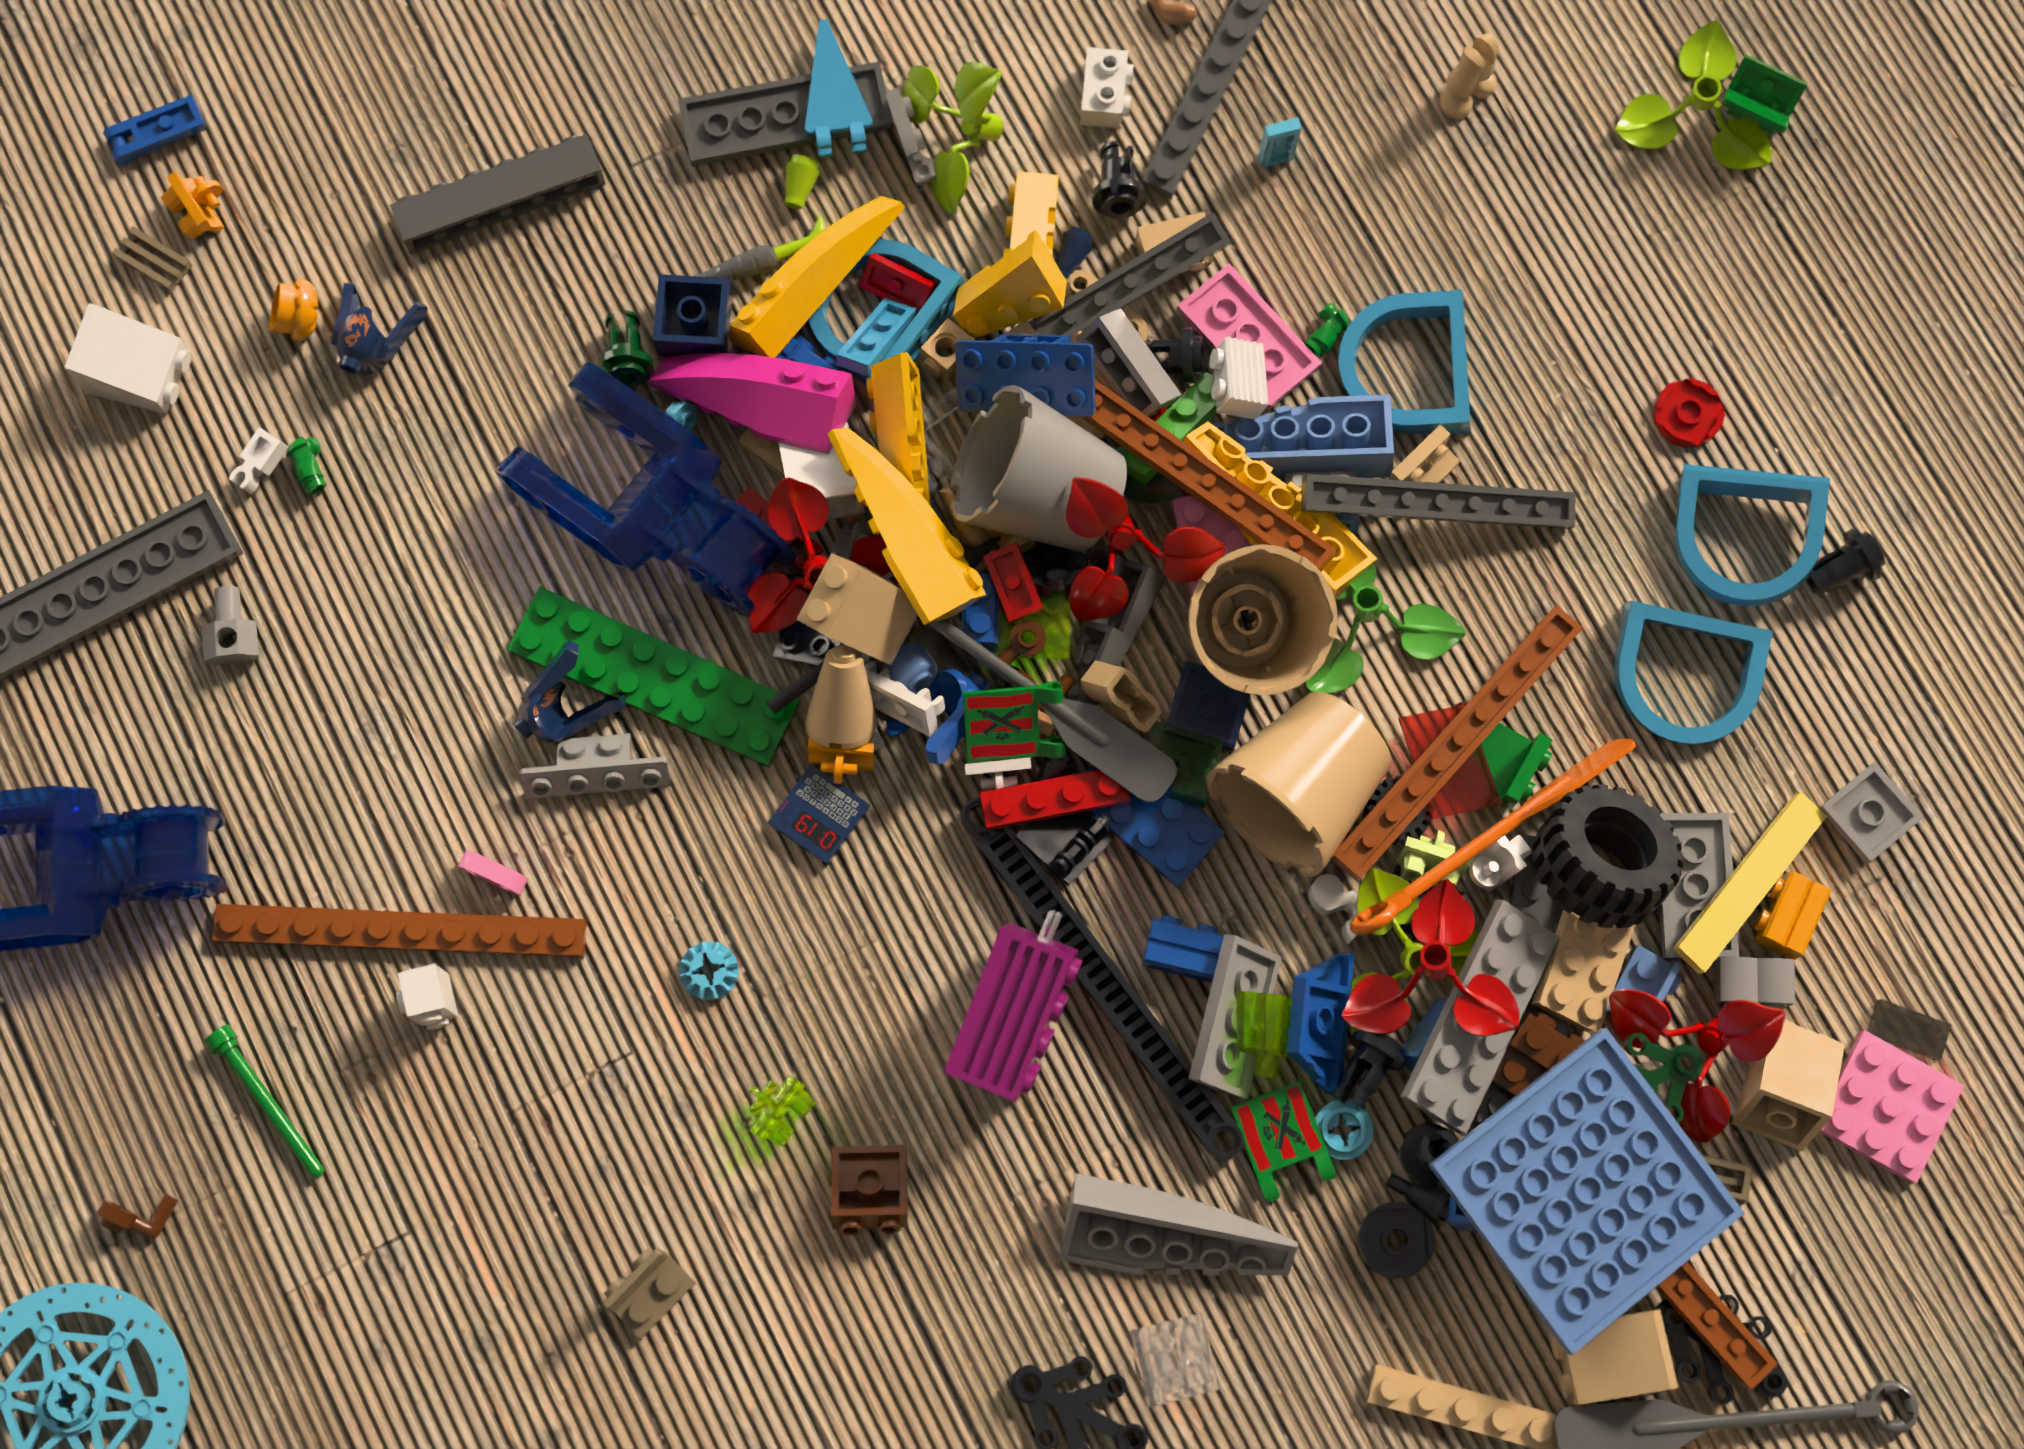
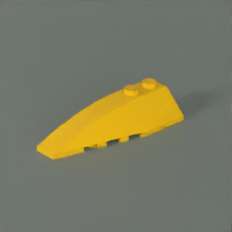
M880 196L855 209L823 230L798 250L770 279L766 280L755 297L741 308L738 316L729 325V341L734 346L758 356L775 358L905 208L903 203Z
M907 352L899 353L871 366L872 377L866 380L869 399H874L875 412L869 414L870 428L872 434H877L880 454L906 477L931 506L919 369Z
M1210 422L1201 425L1183 439L1190 447L1337 549L1335 557L1321 572L1329 583L1335 599L1377 560L1334 514L1301 512L1302 495L1299 493L1302 489L1291 481L1287 485L1270 472L1273 469L1262 460L1259 462L1245 455V448ZM1241 531L1252 546L1261 545L1253 538H1251L1243 531Z
M849 428L832 429L828 432V437L845 473L855 477L857 481L853 491L858 502L870 509L873 518L868 523L873 534L878 535L881 533L887 546L882 551V554L922 623L927 625L953 617L987 595L982 588L983 581L981 576L974 568L969 566L963 556L964 549L959 540L951 536L928 502L906 477L875 448Z

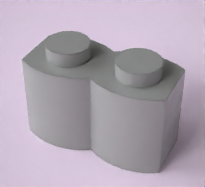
M1719 957L1715 959L1714 1003L1726 1005L1735 1000H1748L1767 1007L1785 1010V1007L1795 1004L1794 959Z

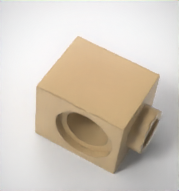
M948 318L921 347V364L923 368L933 377L937 378L940 376L948 382L956 373L955 343L959 340L975 341V339ZM942 348H949L954 351V354L950 357H941L937 354V351Z

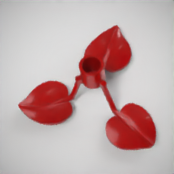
M791 477L782 479L774 488L769 500L768 518L772 530L781 539L793 540L802 535L809 557L803 566L805 579L796 578L790 583L784 574L771 572L761 575L752 583L747 598L750 630L752 633L773 632L797 622V618L808 599V594L796 586H803L805 589L812 590L828 560L824 556L815 554L808 532L820 530L827 522L829 516L828 502L823 493L816 487ZM865 536L858 539L852 546L853 558H845L867 567L881 576L892 572L882 554V551L887 546L883 538L879 536ZM896 578L890 580L896 584H899Z
M1074 477L1072 480L1070 496L1066 506V519L1069 528L1075 534L1085 538H1097L1106 531L1109 543L1106 572L1096 566H1087L1079 571L1072 580L1069 590V604L1072 614L1076 619L1089 621L1107 618L1117 614L1125 606L1128 599L1127 584L1121 577L1112 575L1114 571L1117 549H1128L1133 545L1135 539H1138L1158 559L1164 560L1163 572L1167 578L1180 583L1201 579L1210 566L1224 556L1226 551L1224 543L1216 540L1208 532L1190 526L1177 528L1168 534L1163 542L1164 552H1161L1142 534L1140 529H1134L1132 518L1128 514L1126 500L1119 492L1096 480L1082 477Z
M1446 879L1428 891L1419 902L1418 909H1415L1413 913V934L1420 943L1425 945L1420 952L1421 965L1416 967L1415 974L1405 990L1400 992L1398 982L1391 976L1384 974L1369 975L1357 983L1352 990L1348 1003L1342 1012V1017L1352 1027L1370 1034L1383 1035L1398 1031L1406 1025L1411 1017L1410 1006L1404 998L1411 994L1424 974L1435 980L1446 976L1452 980L1457 990L1462 993L1454 1002V1017L1457 1024L1471 1035L1487 1037L1513 1031L1519 1026L1520 1013L1511 990L1497 977L1489 974L1475 975L1470 980L1468 988H1466L1457 977L1456 971L1452 968L1451 951L1448 946H1458L1468 940L1475 928V916L1469 903L1456 890L1452 882Z
M1633 989L1615 990L1609 996L1613 1026L1623 1041L1628 1035L1635 1033L1644 1034L1649 1039V1042L1657 1044L1660 1035L1669 1038L1697 1033L1698 1045L1704 1052L1708 1053V1057L1703 1064L1700 1075L1695 1079V1085L1686 1083L1680 1103L1684 1115L1678 1124L1686 1135L1701 1143H1707L1721 1133L1730 1120V1105L1724 1094L1713 1086H1702V1082L1714 1059L1718 1057V1053L1730 1045L1733 1055L1739 1060L1747 1062L1759 1061L1766 1057L1776 1046L1785 1022V1010L1767 1007L1748 1000H1735L1727 1003L1721 1009L1719 1015L1712 1018L1705 1026L1698 1022L1694 1026L1666 1030L1664 1028L1671 1021V1013L1667 1006L1657 997ZM1633 1039L1632 1047L1641 1049L1639 1039ZM1669 1107L1670 1113L1674 1118L1675 1112L1672 1107Z

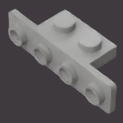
M630 733L562 739L557 743V766L523 768L520 770L524 795L528 799L670 786L667 758L632 759Z

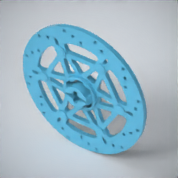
M68 1283L33 1292L17 1300L0 1313V1343L2 1344L0 1347V1358L14 1340L29 1328L33 1330L36 1338L35 1344L4 1383L0 1382V1407L15 1449H32L44 1426L51 1430L54 1436L40 1449H54L64 1438H67L73 1449H85L79 1440V1435L89 1430L91 1431L93 1448L105 1449L100 1422L116 1419H125L126 1423L106 1449H118L140 1419L150 1420L153 1423L152 1430L141 1449L177 1448L189 1411L190 1384L187 1364L174 1333L163 1318L148 1304L134 1295L111 1286L94 1283ZM40 1311L42 1312L44 1318L43 1322H41L39 1317ZM87 1312L114 1320L115 1327L108 1336L61 1332L56 1318L65 1313ZM133 1320V1326L127 1331V1326ZM135 1339H139L153 1362L158 1381V1395L156 1397L144 1396L127 1352L128 1347ZM66 1342L96 1343L98 1347L78 1364L68 1349ZM52 1344L55 1345L66 1363L64 1368L57 1371L53 1369L50 1351ZM110 1349L112 1354L99 1376L90 1367ZM40 1354L44 1380L20 1383L19 1378L37 1355ZM119 1361L129 1383L130 1393L107 1387V1382ZM74 1373L81 1375V1380H83L84 1382L79 1381V1379L74 1376ZM38 1390L36 1405L14 1399V1392ZM72 1394H76L78 1400L72 1403V1407H68L67 1401L72 1399ZM112 1397L131 1403V1409L107 1412V1399ZM159 1406L166 1407L167 1411L165 1413L158 1412L157 1408ZM14 1409L37 1415V1420L25 1441L15 1418ZM62 1421H65L66 1424L70 1426V1428L64 1427V1422Z

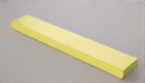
M1802 792L1794 794L1673 947V950L1698 974L1705 973L1827 816Z

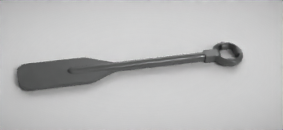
M893 572L886 573L883 576L888 580L896 578ZM944 619L927 624L1015 688L1037 686ZM1065 698L1059 704L1037 702L1045 709L1065 745L1138 799L1144 802H1155L1165 794L1177 775L1175 762L1100 707Z
M1886 1380L1877 1383L1870 1390L1867 1401L1705 1415L1659 1399L1571 1406L1561 1409L1556 1414L1554 1431L1558 1449H1679L1707 1431L1870 1418L1877 1428L1886 1433L1901 1434L1907 1432L1915 1425L1919 1416V1404L1915 1394L1908 1386L1899 1381ZM1897 1391H1900L1906 1398L1903 1400V1403L1905 1405V1412L1909 1416L1906 1422L1899 1419L1896 1421L1890 1420L1887 1424L1879 1417L1882 1411L1880 1402L1876 1399L1880 1392L1887 1395L1896 1394Z

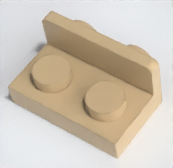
M1439 425L1391 472L1389 480L1440 483L1459 464V459L1446 447L1450 433Z

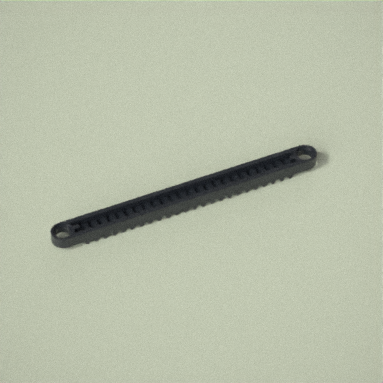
M979 797L969 800L963 806L961 812V821L964 829L981 850L983 856L990 862L992 868L999 874L1001 880L1005 882L1010 892L1014 894L1019 904L1023 906L1028 916L1033 919L1037 928L1041 930L1048 911L1055 910V914L1059 912L1062 915L1052 940L1079 950L1076 958L1082 960V964L1076 978L1080 985L1087 991L1089 997L1093 999L1107 1021L1112 1024L1116 1033L1121 1036L1125 1045L1130 1048L1132 1054L1139 1060L1141 1066L1148 1072L1150 1078L1157 1084L1159 1090L1166 1096L1168 1102L1175 1108L1177 1114L1185 1121L1187 1127L1194 1133L1206 1151L1219 1161H1229L1237 1157L1244 1145V1137L1239 1127L1207 1086L1189 1079L1192 1065L1030 851L1014 837L1016 833L1012 827L986 831L985 825H973L969 820V814L973 809L981 807ZM1227 1131L1233 1135L1235 1146L1232 1151L1223 1153L1215 1147L1214 1138L1218 1132Z

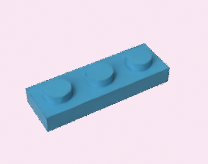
M884 298L836 354V365L868 377L871 373V366L879 363L914 319L916 308Z

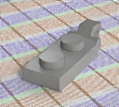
M898 87L886 91L887 93L885 94L916 185L920 186L935 180L936 173L933 160L923 156L920 151L926 148L919 128L913 130L910 118L914 117L915 113L909 96L903 98Z

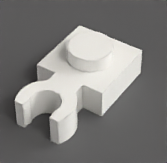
M259 427L239 456L245 460L244 463L232 471L229 480L248 493H254L259 486L261 474L265 473L270 476L289 446Z

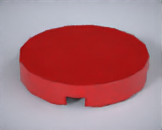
M1691 378L1684 379L1683 381H1674L1661 391L1653 407V419L1660 435L1671 444L1683 448L1699 447L1711 441L1722 427L1725 412L1724 408L1722 409L1721 398L1718 392L1707 383Z

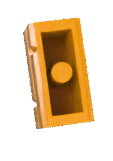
M1790 871L1782 876V878L1779 877L1768 891V897L1773 898L1768 910L1762 909L1754 923L1753 928L1758 930L1754 941L1770 950H1775V952L1789 959L1796 960L1802 957L1829 898L1830 888L1811 881L1797 872Z

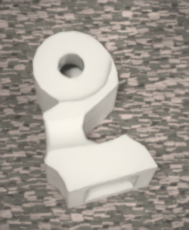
M1330 874L1321 875L1316 878L1309 889L1310 903L1322 916L1344 910L1349 914V921L1342 927V937L1348 945L1357 936L1350 930L1351 921L1358 915L1356 906L1357 894L1353 890L1344 893L1343 883L1336 876Z

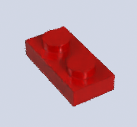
M873 253L868 258L859 287L882 299L888 298L916 308L915 315H917L930 298L936 282Z
M1017 542L983 556L1008 621L1011 624L1044 611Z

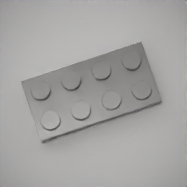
M1729 813L1660 814L1664 821L1669 820L1673 826V835L1678 836L1682 848L1680 852L1683 853L1682 876L1678 884L1659 907L1662 958L1665 960H1684L1673 950V947L1733 873ZM1736 932L1717 958L1739 957L1738 932Z
M1224 934L1189 1075L1190 1080L1232 1097L1248 1100L1282 959L1281 956L1236 935Z

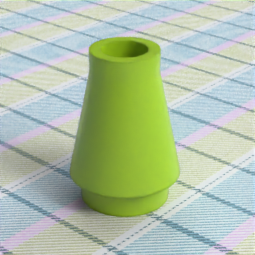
M792 155L791 162L786 163L784 205L795 209H804L805 202L820 173L817 169L818 161L802 155Z

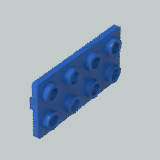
M1002 334L992 341L959 340L955 343L958 410L960 412H980L982 410L987 413L995 404L993 396L1004 387L1010 385L1026 390L1064 416H1093L1096 412L1094 350L1092 344L1070 343V336L1025 334Z

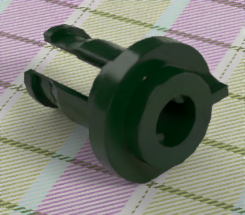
M629 310L625 311L627 343H621L620 327L614 324V315L610 313L606 316L605 326L608 329L606 335L607 352L598 358L596 364L598 377L603 382L618 389L638 387L649 380L654 373L652 357L648 353L642 352L641 335L638 330L640 318L636 313Z

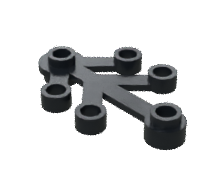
M1728 1294L1719 1295L1718 1297L1721 1300L1727 1299L1731 1303V1311L1736 1315L1739 1310L1737 1299ZM1666 1299L1659 1302L1655 1310L1661 1311L1665 1333L1670 1336L1677 1363L1675 1366L1676 1377L1684 1383H1693L1701 1375L1699 1364L1691 1360L1687 1335L1699 1343L1709 1382L1707 1391L1709 1399L1713 1403L1720 1405L1730 1403L1733 1399L1734 1391L1732 1386L1725 1382L1718 1357L1681 1316L1677 1324H1672L1669 1321L1668 1315L1671 1310L1675 1309ZM1753 1316L1747 1322L1742 1323L1756 1339H1765L1772 1331L1770 1321L1763 1316ZM1757 1320L1761 1321L1764 1325V1331L1761 1335H1757L1753 1330V1324ZM1687 1363L1693 1368L1694 1373L1691 1378H1686L1682 1374V1368ZM1775 1367L1754 1388L1764 1397H1778L1787 1388L1786 1375L1781 1369ZM1771 1374L1775 1375L1778 1379V1385L1775 1389H1771L1767 1384V1378ZM1719 1385L1723 1386L1726 1390V1397L1723 1400H1719L1715 1396V1389Z
M1084 1356L1075 1357L1069 1364L1045 1372L1037 1366L1026 1365L1016 1370L1013 1374L1010 1385L1012 1394L1018 1401L1028 1404L1036 1429L1034 1439L1039 1448L1052 1449L1058 1441L1056 1431L1049 1427L1043 1401L1058 1409L1070 1449H1089L1084 1444L1077 1419L1116 1439L1120 1449H1145L1147 1447L1148 1435L1142 1426L1135 1423H1128L1123 1426L1084 1405L1108 1396L1113 1398L1122 1396L1127 1387L1126 1381L1122 1376L1111 1374L1103 1382L1067 1394H1063L1050 1387L1073 1377L1079 1380L1088 1378L1092 1373V1363ZM1078 1360H1083L1088 1365V1371L1085 1375L1080 1376L1074 1372L1073 1367ZM1027 1377H1032L1037 1382L1036 1389L1030 1393L1024 1391L1022 1387V1382ZM1112 1378H1117L1122 1383L1121 1391L1116 1394L1108 1390V1382ZM1044 1430L1052 1432L1054 1437L1053 1442L1047 1446L1042 1445L1039 1441V1434ZM1130 1431L1136 1432L1139 1436L1137 1445L1133 1447L1128 1446L1124 1440L1125 1435Z

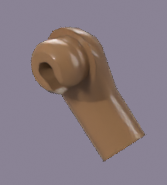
M1149 0L1162 22L1166 24L1186 25L1196 18V8L1190 3Z

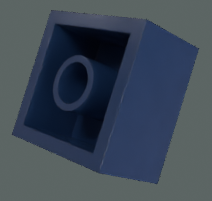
M659 274L653 343L657 356L670 357L687 354L728 353L729 325L731 322L733 298L729 278Z

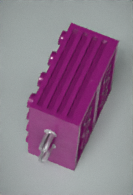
M1055 910L1048 911L1039 934L1012 923L1001 926L943 1073L1015 1102L1021 1094L1028 1095L1041 1067L1040 1064L1035 1063L1036 1058L1042 1060L1055 1030L1049 1028L1050 1022L1056 1023L1069 996L1062 993L1065 985L1069 987L1072 985L1082 964V960L1076 958L1079 950L1052 940L1062 917L1059 912L1055 914Z

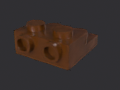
M1538 1012L1536 1016L1529 1013L1524 1016L1515 1030L1491 1083L1512 1097H1515L1585 1042V1040L1572 1033L1568 1037L1555 1030L1557 1023L1543 1013Z
M907 1145L832 1147V1229H839L841 1234L852 1236L860 1234L862 1228H877L879 1233L891 1235L898 1233L900 1227H908Z

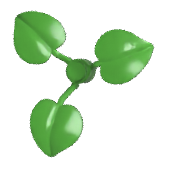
M1373 563L1335 599V601H1340L1347 598L1350 594L1353 596V613L1355 615L1353 625L1345 645L1337 638L1333 639L1330 651L1325 658L1326 661L1306 681V689L1310 692L1335 694L1353 686L1362 674L1364 660L1359 653L1350 650L1353 645L1360 623L1373 622L1381 614H1384L1397 630L1404 631L1401 636V645L1405 652L1411 657L1423 661L1434 660L1446 654L1465 637V629L1452 615L1441 608L1429 604H1416L1408 607L1404 613V624H1401L1391 613L1389 606L1382 604L1380 590L1372 586L1376 577V565Z

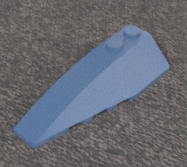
M1390 395L1318 397L1308 400L1306 405L1290 408L1289 405L1277 407L1276 412L1261 415L1256 420L1241 417L1240 421L1225 424L1223 421L1211 423L1245 448V455L1259 462L1262 460L1273 469L1270 473L1280 479H1284V472L1356 471V477L1383 478L1390 477L1393 471L1394 446Z

